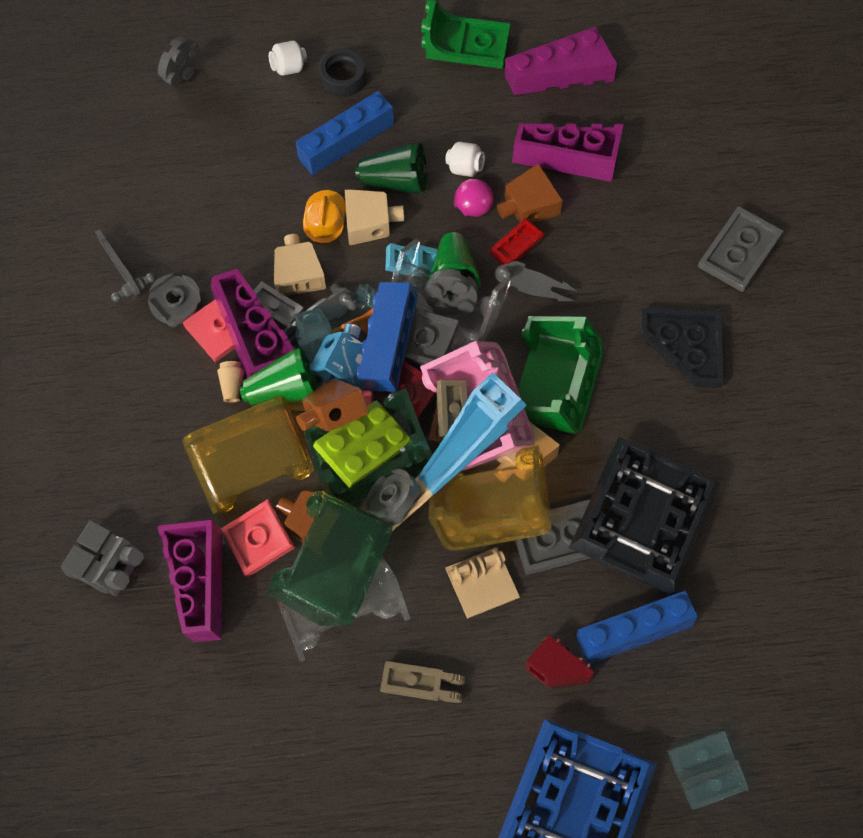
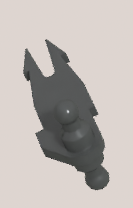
M100 230L95 232L104 250L127 283L122 286L121 290L112 293L111 299L114 302L120 301L125 296H138L148 283L156 280L155 274L151 272L143 278L138 277L133 280L129 271L123 265Z
M513 261L499 266L495 271V277L499 282L516 287L517 291L534 296L555 298L557 301H574L552 292L551 287L572 291L577 290L564 281L560 283L540 272L524 268V263Z
M333 284L330 288L333 293L326 299L322 298L312 305L295 322L289 323L284 329V333L288 335L303 326L288 339L289 342L294 343L301 340V337L322 327L334 317L339 319L346 314L348 309L356 310L358 304L354 301L353 293L348 288Z

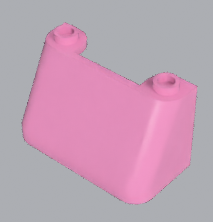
M474 341L420 367L425 387L437 393L436 381L466 380L468 400L472 391L493 372L520 398L505 354L495 342ZM525 409L519 412L506 425L509 428L461 471L533 446L535 438Z

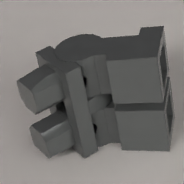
M90 520L76 541L79 547L73 546L62 563L61 569L66 576L72 579H78L103 593L118 596L121 590H125L129 583L130 574L135 566L140 565L144 559V554L125 538L115 536L109 530Z

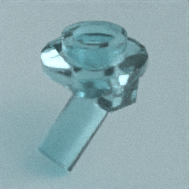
M370 284L365 286L359 285L353 292L354 301L357 302L360 309H364L366 305L374 308L373 295L376 291Z

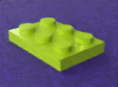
M377 400L367 406L369 411L367 415L328 432L316 440L313 445L349 488L409 447L413 441Z

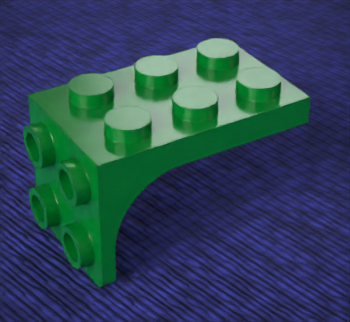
M439 0L426 1L425 13L428 14L427 18H423L421 33H423L422 48L426 49V59L503 69L510 33V23L458 17L445 11L441 7Z

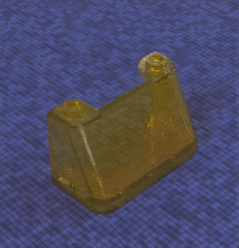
M283 397L270 399L198 429L185 436L182 441L212 514L231 510L234 507L233 504L237 501L236 495L287 474L289 478L302 480L315 471L290 408Z
M539 445L526 447L516 452V466L466 476L460 471L429 498L428 518L445 548L454 551L540 536L550 531L551 512L543 455Z

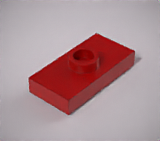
M525 218L489 250V254L501 265L513 261L518 262L544 238V233Z

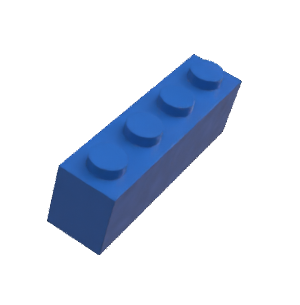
M379 91L375 92L297 140L298 159L313 176L393 126V107Z
M380 282L378 292L374 294L373 314L368 319L369 331L367 339L364 340L362 345L363 357L361 364L357 367V379L366 391L397 392L418 299L411 283Z
M685 590L578 629L575 640L583 658L590 664L691 628L697 619V615Z

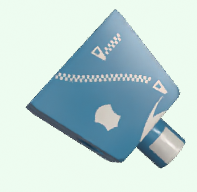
M346 324L343 332L327 335L309 371L327 382L336 378L360 388L361 391L365 388L357 379V367L361 364L363 357V343L358 341L361 328L354 324Z

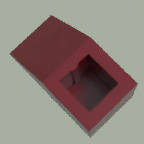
M549 635L528 658L525 666L528 672L547 687L589 684L594 675V671L591 670L592 666L587 660L580 656L576 658L569 652V647L558 638L554 640Z

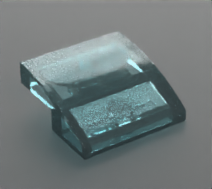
M721 730L667 750L692 810L749 790L739 761L734 758L725 731Z

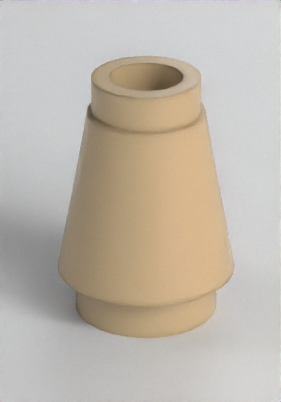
M222 362L217 372L223 401L229 403L240 401V387H242L244 369H242L240 362Z

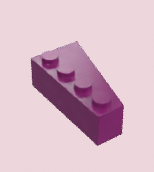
M595 26L506 58L505 78L514 95L546 91V88L549 87L569 88V85L583 83V86L592 85L594 81L605 80V83L614 82L617 63Z
M519 124L514 142L512 163L532 167L539 164L543 169L612 182L624 124H614V127H602V124H592L591 127H576V124H566L563 127H554L553 124Z
M238 269L212 277L211 290L247 378L294 349L287 335L282 329L280 330L272 319L270 312L258 300L256 293Z
M213 520L158 526L159 535L162 537L164 545V556L170 571V582L175 592V603L182 633L193 642L222 640L223 531Z

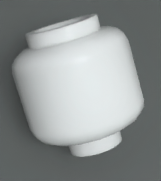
M296 41L277 43L273 46L272 51L269 52L270 66L279 75L299 73L303 69L304 62L307 61L305 49L303 47L300 48Z
M457 142L446 153V164L449 165L450 171L455 175L473 177L478 172H481L484 167L485 154L477 144Z

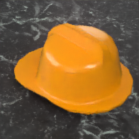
M323 190L314 193L308 199L305 207L303 228L307 237L313 242L321 244L330 243L341 235L346 215V202L344 198L337 192Z

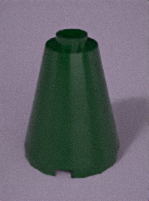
M414 142L363 158L356 165V178L363 185L415 194L424 193L427 187V173H424V165H427L424 147L422 143Z

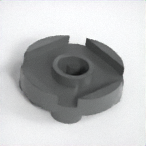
M179 36L172 40L170 45L173 47L169 53L164 51L159 61L158 75L163 78L161 79L162 81L171 86L179 84L184 79L189 80L194 74L193 64L200 47L184 36Z
M439 270L432 274L431 279L425 284V300L433 308L434 314L440 316L471 313L474 310L478 296V286L475 280L469 275L468 279L465 276H461V271ZM451 290L452 293L456 294H448L447 291Z
M173 274L162 276L152 284L149 290L148 305L156 319L170 327L182 324L202 307L199 287L192 278L186 275H182V277L174 276ZM170 296H181L177 303H170Z
M392 470L393 475H390L388 478L383 475L373 484L367 495L366 502L370 505L367 512L379 523H401L406 517V512L421 493V488L416 484L415 479L405 470Z

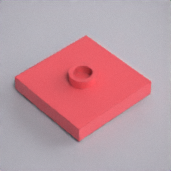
M213 300L183 322L187 331L215 363L235 349L216 300Z
M268 499L221 528L246 577H250L295 548L275 508Z

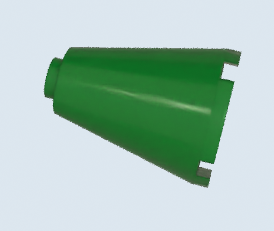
M457 232L445 234L441 238L428 281L431 279L432 274L439 270L454 269L461 271L460 275L465 276L467 279L468 275L472 277L478 286L479 292L481 279L466 238ZM451 290L447 291L448 294H456L452 293Z
M299 347L291 350L243 380V387H240L243 401L245 403L249 402L251 406L299 402L317 390V381L315 375L309 371L308 365L311 364L304 349Z

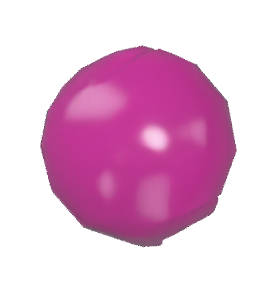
M469 179L461 183L454 194L455 208L458 207L464 216H482L487 214L493 206V191L487 183L479 179Z

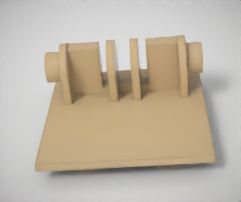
M497 547L445 567L467 619L520 598L504 563V554Z

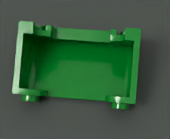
M528 316L526 326L522 330V340L530 351L518 388L520 398L527 405L524 409L528 420L537 426L564 433L578 434L581 432L602 360L603 341L587 317Z

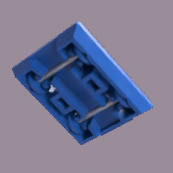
M544 719L498 838H514V836L515 838H521L524 830H526L524 838H606L612 824L620 826L617 838H631L657 763L582 732L571 730ZM558 744L559 746L555 754L554 750L556 748V745ZM552 760L553 762L543 786L534 784L540 768L541 772L546 773ZM631 773V776H630L629 781H628V783H627L626 780H627L628 774ZM624 789L625 792L621 804L625 806L627 804L624 818L621 819L616 817L615 814ZM534 791L539 793V797L531 820L527 823L532 808L527 806L525 809V805L530 792Z

